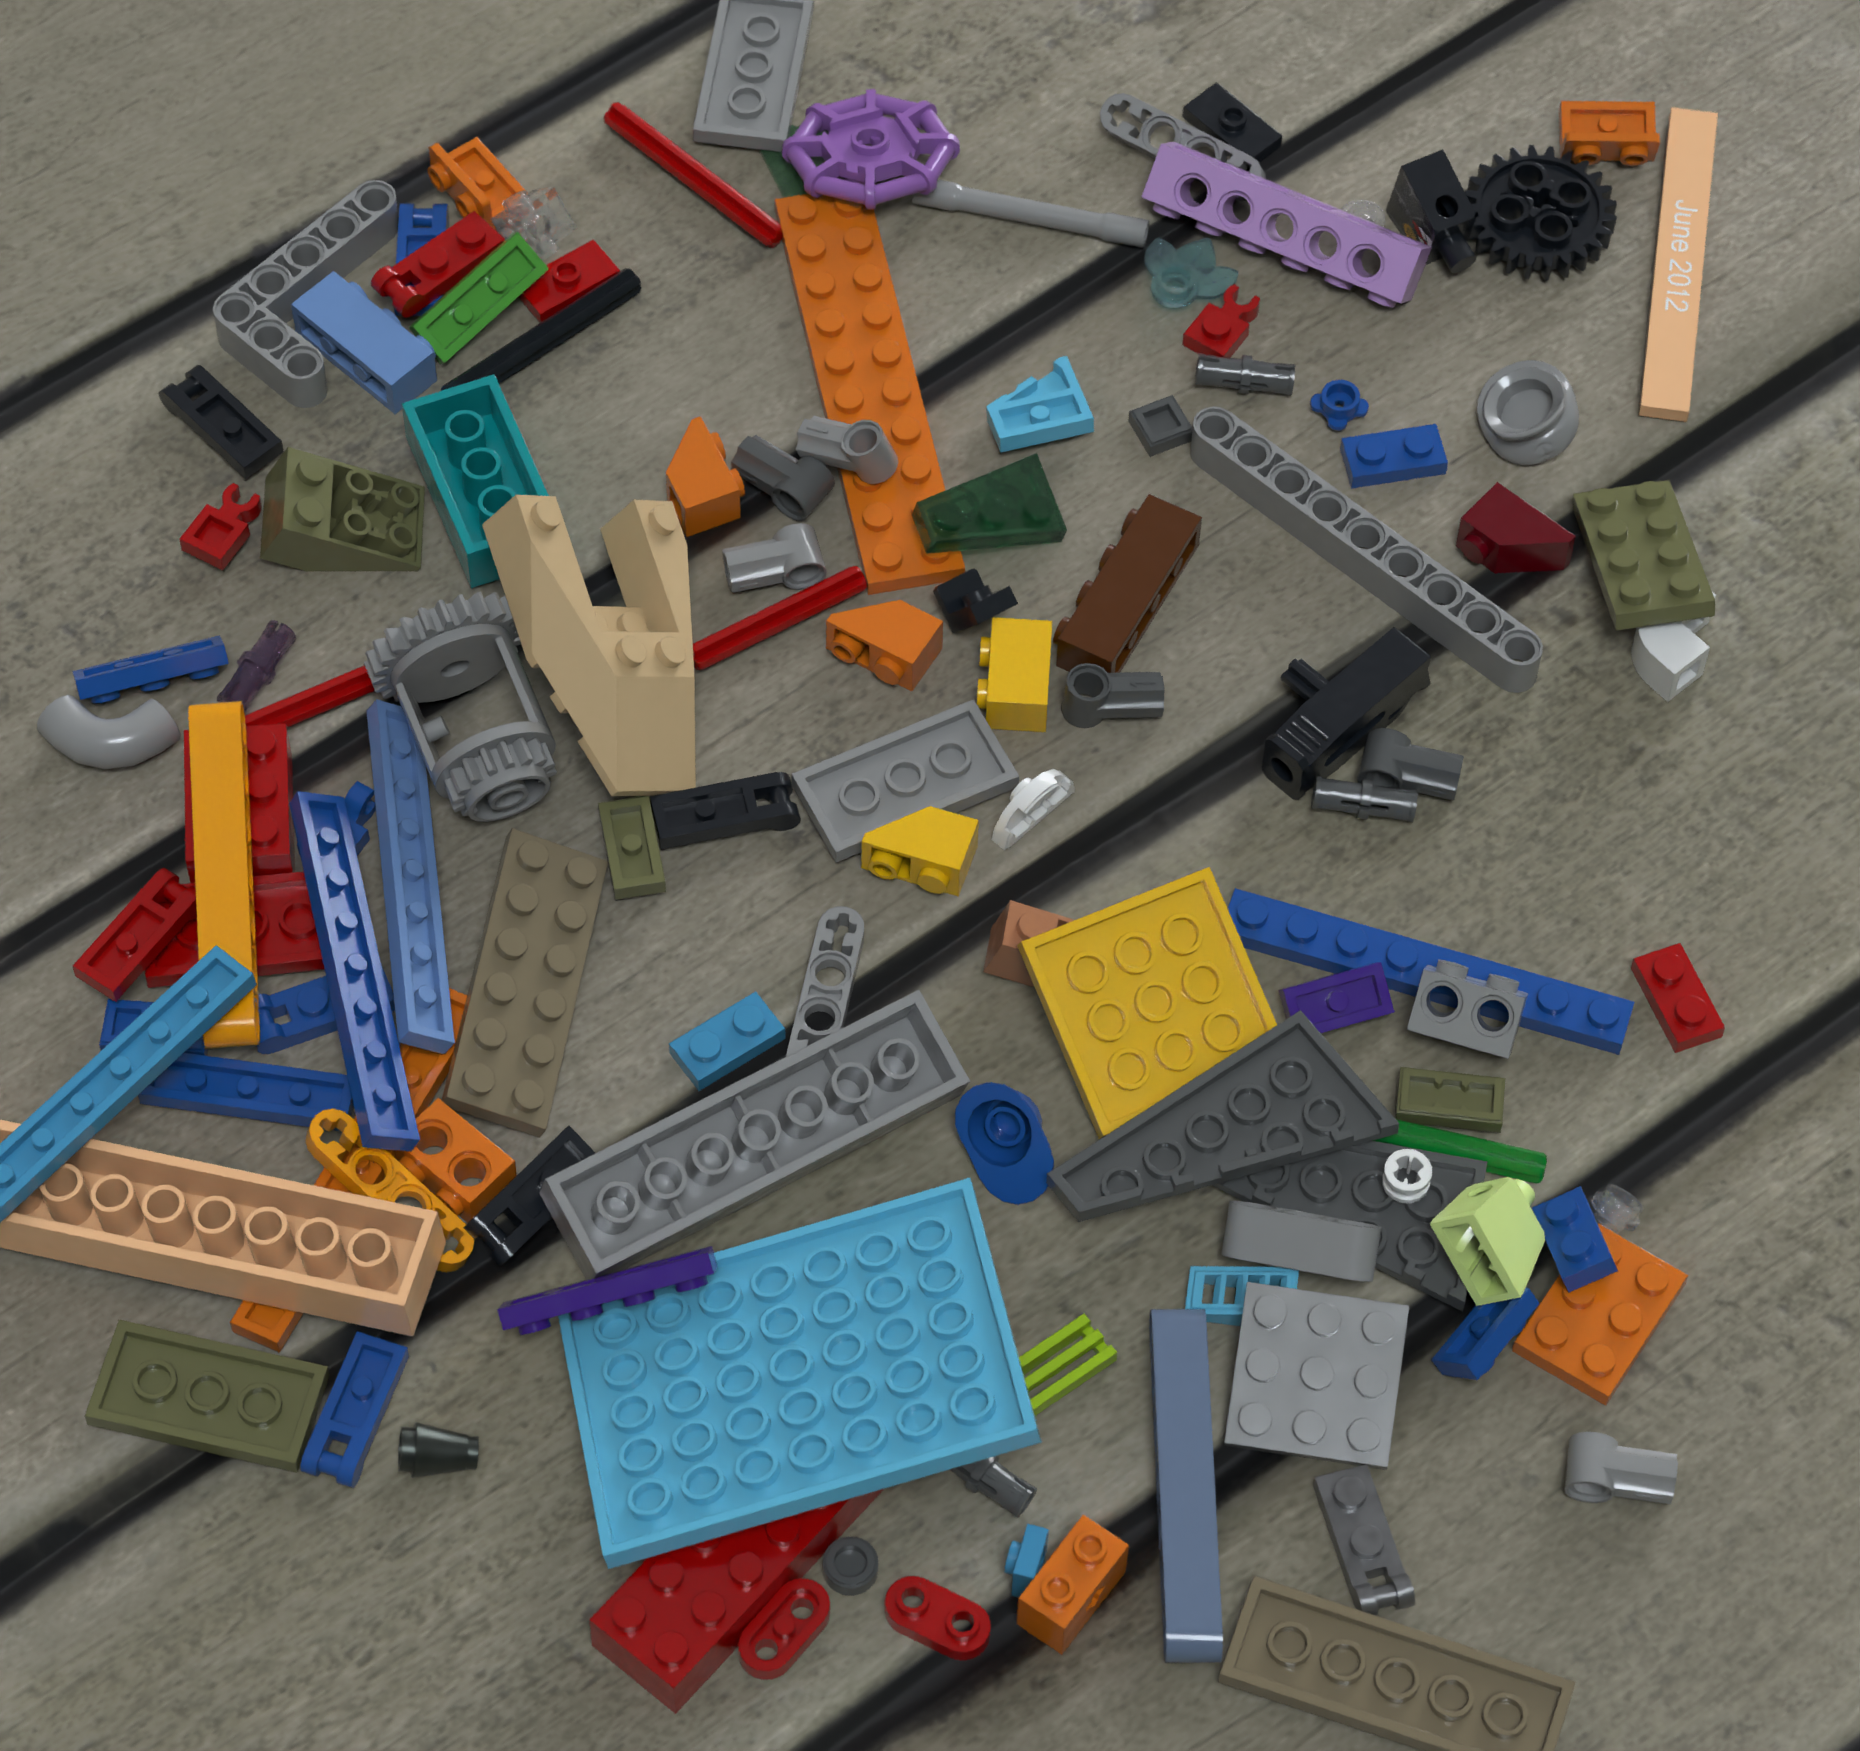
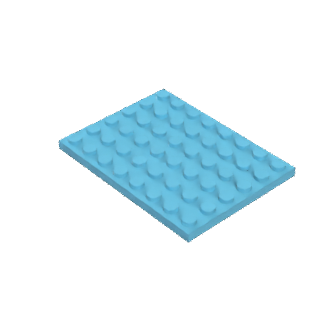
M971 1178L715 1252L714 1255L718 1267L714 1274L706 1276L708 1284L685 1292H677L675 1284L654 1290L655 1299L624 1307L622 1299L601 1304L603 1308L602 1313L581 1320L572 1321L570 1313L558 1316L602 1554L608 1569L1041 1443Z

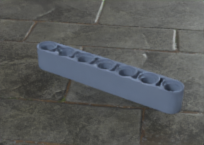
M1150 1309L1149 1338L1165 1663L1222 1662L1223 1633L1205 1309Z

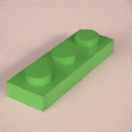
M515 232L408 328L415 336L420 335L424 337L433 347L437 362L444 364L549 268L518 232Z

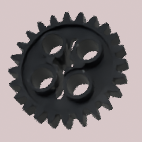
M1529 145L1527 156H1521L1514 147L1510 148L1507 161L1498 154H1494L1491 167L1480 164L1477 177L1470 176L1468 189L1465 193L1476 215V221L1469 239H1477L1476 253L1491 251L1490 265H1494L1501 260L1506 261L1507 274L1513 272L1518 266L1523 268L1525 279H1529L1534 270H1540L1544 280H1549L1551 270L1557 269L1564 278H1567L1571 264L1583 272L1586 270L1588 258L1598 261L1601 249H1608L1617 219L1615 216L1617 201L1610 199L1612 187L1611 185L1600 186L1603 175L1601 171L1587 174L1589 161L1584 160L1577 165L1572 164V152L1570 151L1565 153L1560 159L1555 157L1552 146L1548 147L1545 155H1538L1534 145Z

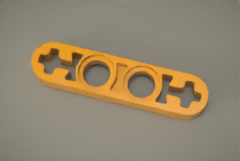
M327 1109L316 1114L309 1125L305 1139L307 1149L311 1155L352 1194L395 1202L401 1197L408 1196L418 1200L423 1209L437 1211L445 1241L452 1236L459 1242L455 1249L456 1253L452 1250L447 1251L445 1254L442 1253L437 1271L447 1273L463 1267L474 1245V1238L463 1228L466 1224L386 1149L364 1148L361 1142L358 1123L350 1115L337 1109ZM322 1127L328 1132L332 1131L335 1127L342 1132L339 1139L340 1144L334 1140L328 1144L322 1142L321 1137L324 1132ZM354 1144L358 1145L360 1148L353 1153L348 1163L344 1164L341 1160L346 1150L350 1153ZM365 1160L375 1161L384 1170V1180L373 1185L364 1183L356 1174V1165Z

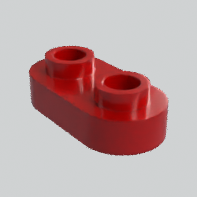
M907 1576L895 1581L886 1593L885 1616L889 1625L896 1632L955 1660L973 1659L979 1656L988 1646L991 1628L990 1619L987 1612L979 1604L919 1576ZM909 1596H917L923 1603L916 1608H910L903 1603V1600ZM958 1620H967L973 1627L966 1632H960L953 1627V1624Z
M798 1578L785 1583L745 1627L739 1637L738 1653L740 1663L748 1674L762 1680H770L782 1676L824 1630L830 1618V1599L822 1585L807 1578ZM806 1607L812 1611V1614L808 1618L799 1619L792 1612L796 1608ZM765 1647L772 1648L777 1653L768 1660L757 1656V1652Z

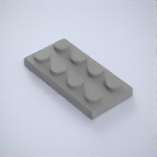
M814 0L719 1L693 126V142L782 152L783 142L790 136L814 13Z
M974 699L791 774L792 786L836 863L861 853L862 839L864 834L929 806L957 813L1008 792L1019 784L1017 771Z

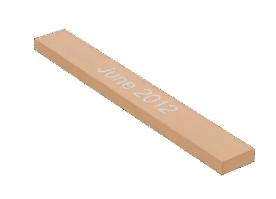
M1671 107L1639 416L1683 422L1688 420L1718 113Z

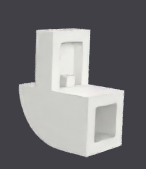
M1710 617L1636 628L1631 652L1634 667L1639 676L1667 702L1703 675L1710 647L1695 633L1709 623Z

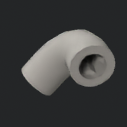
M66 695L50 703L37 721L38 732L57 751L78 764L102 769L135 766L160 754L180 740V732L169 712L152 698L121 718L104 719L92 714L74 696Z

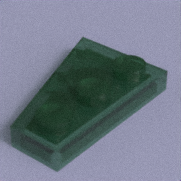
M1037 453L918 501L912 512V517L926 554L1062 542L1067 532L1066 525Z

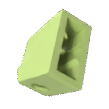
M1505 1177L1473 1184L1463 1190L1430 1223L1476 1306L1520 1298L1524 1293L1545 1242L1544 1230L1530 1207L1535 1199V1193L1533 1188L1525 1181Z

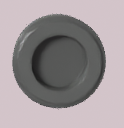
M843 1537L834 1541L827 1548L823 1557V1576L826 1583L835 1592L847 1596L859 1595L869 1590L878 1576V1556L872 1545L858 1537Z

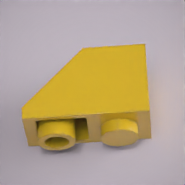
M932 806L926 807L865 833L861 842V868L869 870L877 877L890 880L896 878L917 884L922 889L931 893L941 894L945 892L959 897L978 847L979 820Z

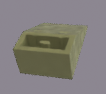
M287 447L265 477L260 559L303 571H419L422 557L425 486Z

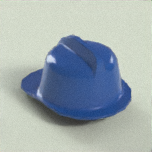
M987 1082L973 1086L962 1095L955 1109V1126L980 1180L991 1194L1003 1202L1019 1205L1034 1201L1047 1190V1173L1054 1168L1052 1151L1042 1129V1117L1038 1107L1028 1096L1005 1084Z

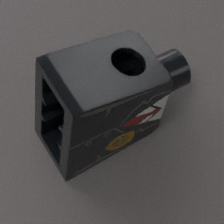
M1439 150L1402 165L1386 208L1389 218L1402 235L1432 247L1426 261L1427 265L1443 258L1452 273H1458L1469 268L1476 261V256L1468 244L1469 236L1476 221V215L1444 150Z

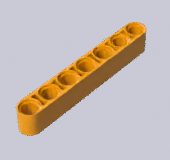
M242 701L189 705L188 721L199 960L217 945L252 972L257 984L203 1034V1041L206 1049L259 1045L260 1016L244 707Z

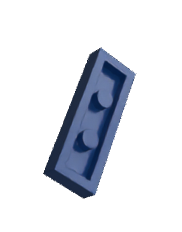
M219 635L72 672L80 700L90 698L91 703H103L119 698L121 696L120 690L140 686L141 691L157 690L170 684L169 678L189 674L190 679L209 677L219 672L218 666L229 664L225 645Z

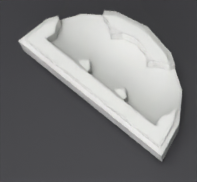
M1056 769L1042 772L1034 779L1025 778L1012 791L1010 795L1011 802L1002 812L995 825L991 840L1003 850L1009 849L1075 792L1073 781Z

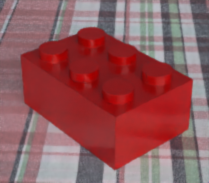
M285 723L246 726L253 877L295 872L294 824L289 803L293 798L292 753L287 725ZM184 730L185 860L190 883H195L189 730Z

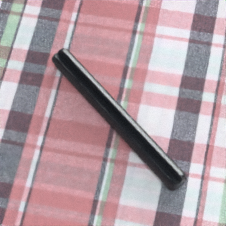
M630 268L621 270L443 385L441 391L495 374L498 383H501L640 293L641 281Z

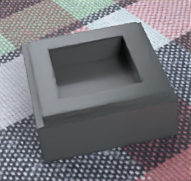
M1173 395L1129 411L1128 421L1149 457L1181 446L1192 440L1193 428Z

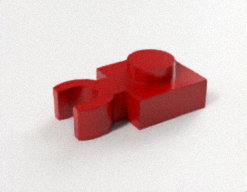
M1231 285L1224 293L1222 308L1209 302L1184 332L1182 346L1197 354L1231 358L1249 335V322L1253 321L1258 315L1260 297L1255 295L1246 305L1237 304L1239 286Z
M235 483L229 485L223 492V505L221 508L217 509L206 504L180 537L181 550L216 568L224 570L250 536L247 523L255 520L261 513L260 495L254 494L245 504H236L240 498L239 485Z

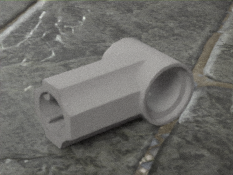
M813 416L809 420L804 419L797 431L798 443L796 451L800 458L811 456L825 465L855 471L859 478L868 484L886 481L897 469V454L877 422L872 420H861L853 424H847Z
M791 524L778 530L773 539L722 549L726 579L729 590L732 593L783 582L791 589H806L822 581L827 573L814 527L809 524Z
M1577 1433L1569 1439L1565 1493L1577 1501L1586 1503L1606 1502L1616 1496L1671 1504L1677 1479V1454L1618 1446V1442L1613 1437L1603 1433Z

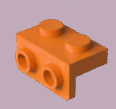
M1561 101L1560 159L1565 153L1570 151L1572 152V160L1576 164L1584 160L1589 161V165L1599 163L1600 161H1620L1624 165L1637 166L1647 161L1655 160L1660 146V134L1656 133L1655 102Z
M478 137L449 153L439 143L429 147L431 166L428 167L427 171L430 180L438 191H446L453 198L457 210L463 218L475 211L491 227L497 229L532 209L531 195Z

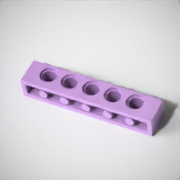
M1176 142L1161 143L1142 194V198L1154 202L1153 210L1162 215L1179 219L1180 215L1184 214L1196 219L1195 227L1201 231L1215 236H1222L1225 231L1240 237L1238 245L1247 250L1265 254L1266 249L1279 253L1283 255L1281 262L1291 268L1308 272L1309 267H1313L1326 273L1324 280L1328 283L1349 290L1354 284L1369 290L1368 298L1388 307H1394L1396 302L1401 304L1412 300L1432 248L1429 245ZM1196 178L1202 180L1207 187V197L1202 204L1195 202L1190 194L1191 184ZM1238 196L1244 197L1250 205V215L1245 222L1238 220L1233 213V203ZM1282 213L1288 215L1294 225L1293 233L1289 239L1282 238L1276 231V220ZM1324 231L1330 232L1337 241V249L1332 257L1324 255L1319 249V237ZM1367 249L1374 250L1380 257V269L1375 275L1366 272L1362 266V255Z

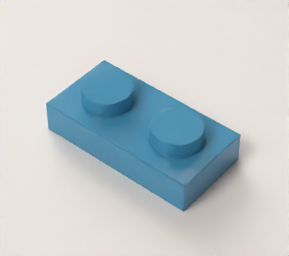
M755 991L670 1042L669 1052L697 1090L700 1091L785 1039V1028Z

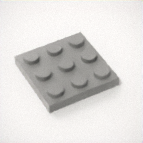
M1247 1282L1224 1446L1357 1466L1367 1464L1370 1468L1387 1470L1409 1306Z

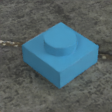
M1027 1524L1022 1543L1012 1541L1004 1573L1013 1575L1012 1596L1020 1597L1043 1567L1047 1554L1049 1529Z

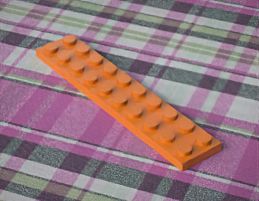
M810 194L775 199L777 222L781 225L783 233L784 251L824 416L826 419L847 424H853L861 420L877 422L898 456V466L894 474L886 481L877 484H868L862 481L855 471L837 467L862 572L867 581V593L872 595L944 583L964 573L965 565L874 209H866L864 204L826 195L813 197Z

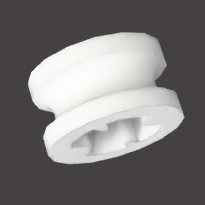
M1401 1149L1391 1154L1385 1163L1382 1176V1186L1386 1194L1400 1203H1414L1421 1200L1427 1194L1432 1178V1166L1429 1159L1423 1153L1414 1149ZM1407 1168V1174L1414 1170L1417 1173L1416 1183L1408 1184L1407 1178H1405L1403 1183L1397 1179L1399 1169Z

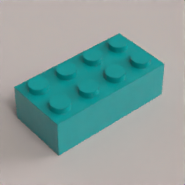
M493 374L402 403L407 442L471 588L500 579L482 524L515 495L549 496L497 378Z

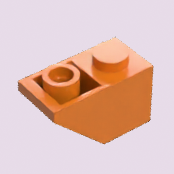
M701 416L691 420L666 470L667 501L673 502L681 528L686 537L741 518L740 497L745 496V488L739 472L736 468L729 470L724 461L726 453L720 436L717 432H709Z
M902 600L832 613L826 620V649L830 650L841 661L856 663L874 672L883 682L890 685L897 684L911 692L943 648V621Z

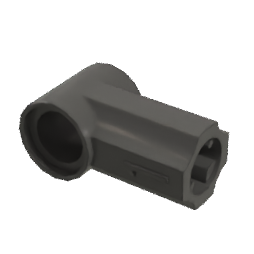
M757 435L753 437L747 436L738 446L736 455L731 461V469L736 468L742 479L771 495L775 506L784 515L795 521L805 520L835 485V480L830 470L819 460L811 456H803L798 460Z
M1079 664L1072 668L1067 675L1061 707L1063 717L1070 724L1080 728L1094 727L1101 723L1103 718L1162 717L1164 711L1163 676H1161L1160 672L1107 673L1104 668L1096 664ZM1079 694H1087V695H1090V696H1092V697H1091V698L1083 697V696H1081V695H1079Z
M1374 729L1367 735L1357 780L1358 783H1361L1362 778L1373 780V785L1406 790L1415 789L1417 793L1454 800L1464 756L1412 745L1411 740L1405 734L1394 729Z

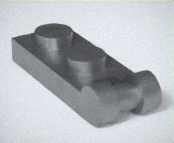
M1365 1464L1315 1477L1313 1487L1355 1609L1376 1616L1378 1615V1609L1395 1605L1399 1610L1414 1606L1415 1594L1413 1586L1403 1568L1368 1465ZM1384 1575L1387 1584L1372 1587L1367 1579Z

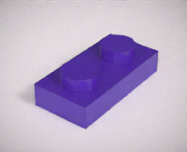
M1381 962L1278 990L1286 1019L1301 1010L1320 1033L1395 1012Z

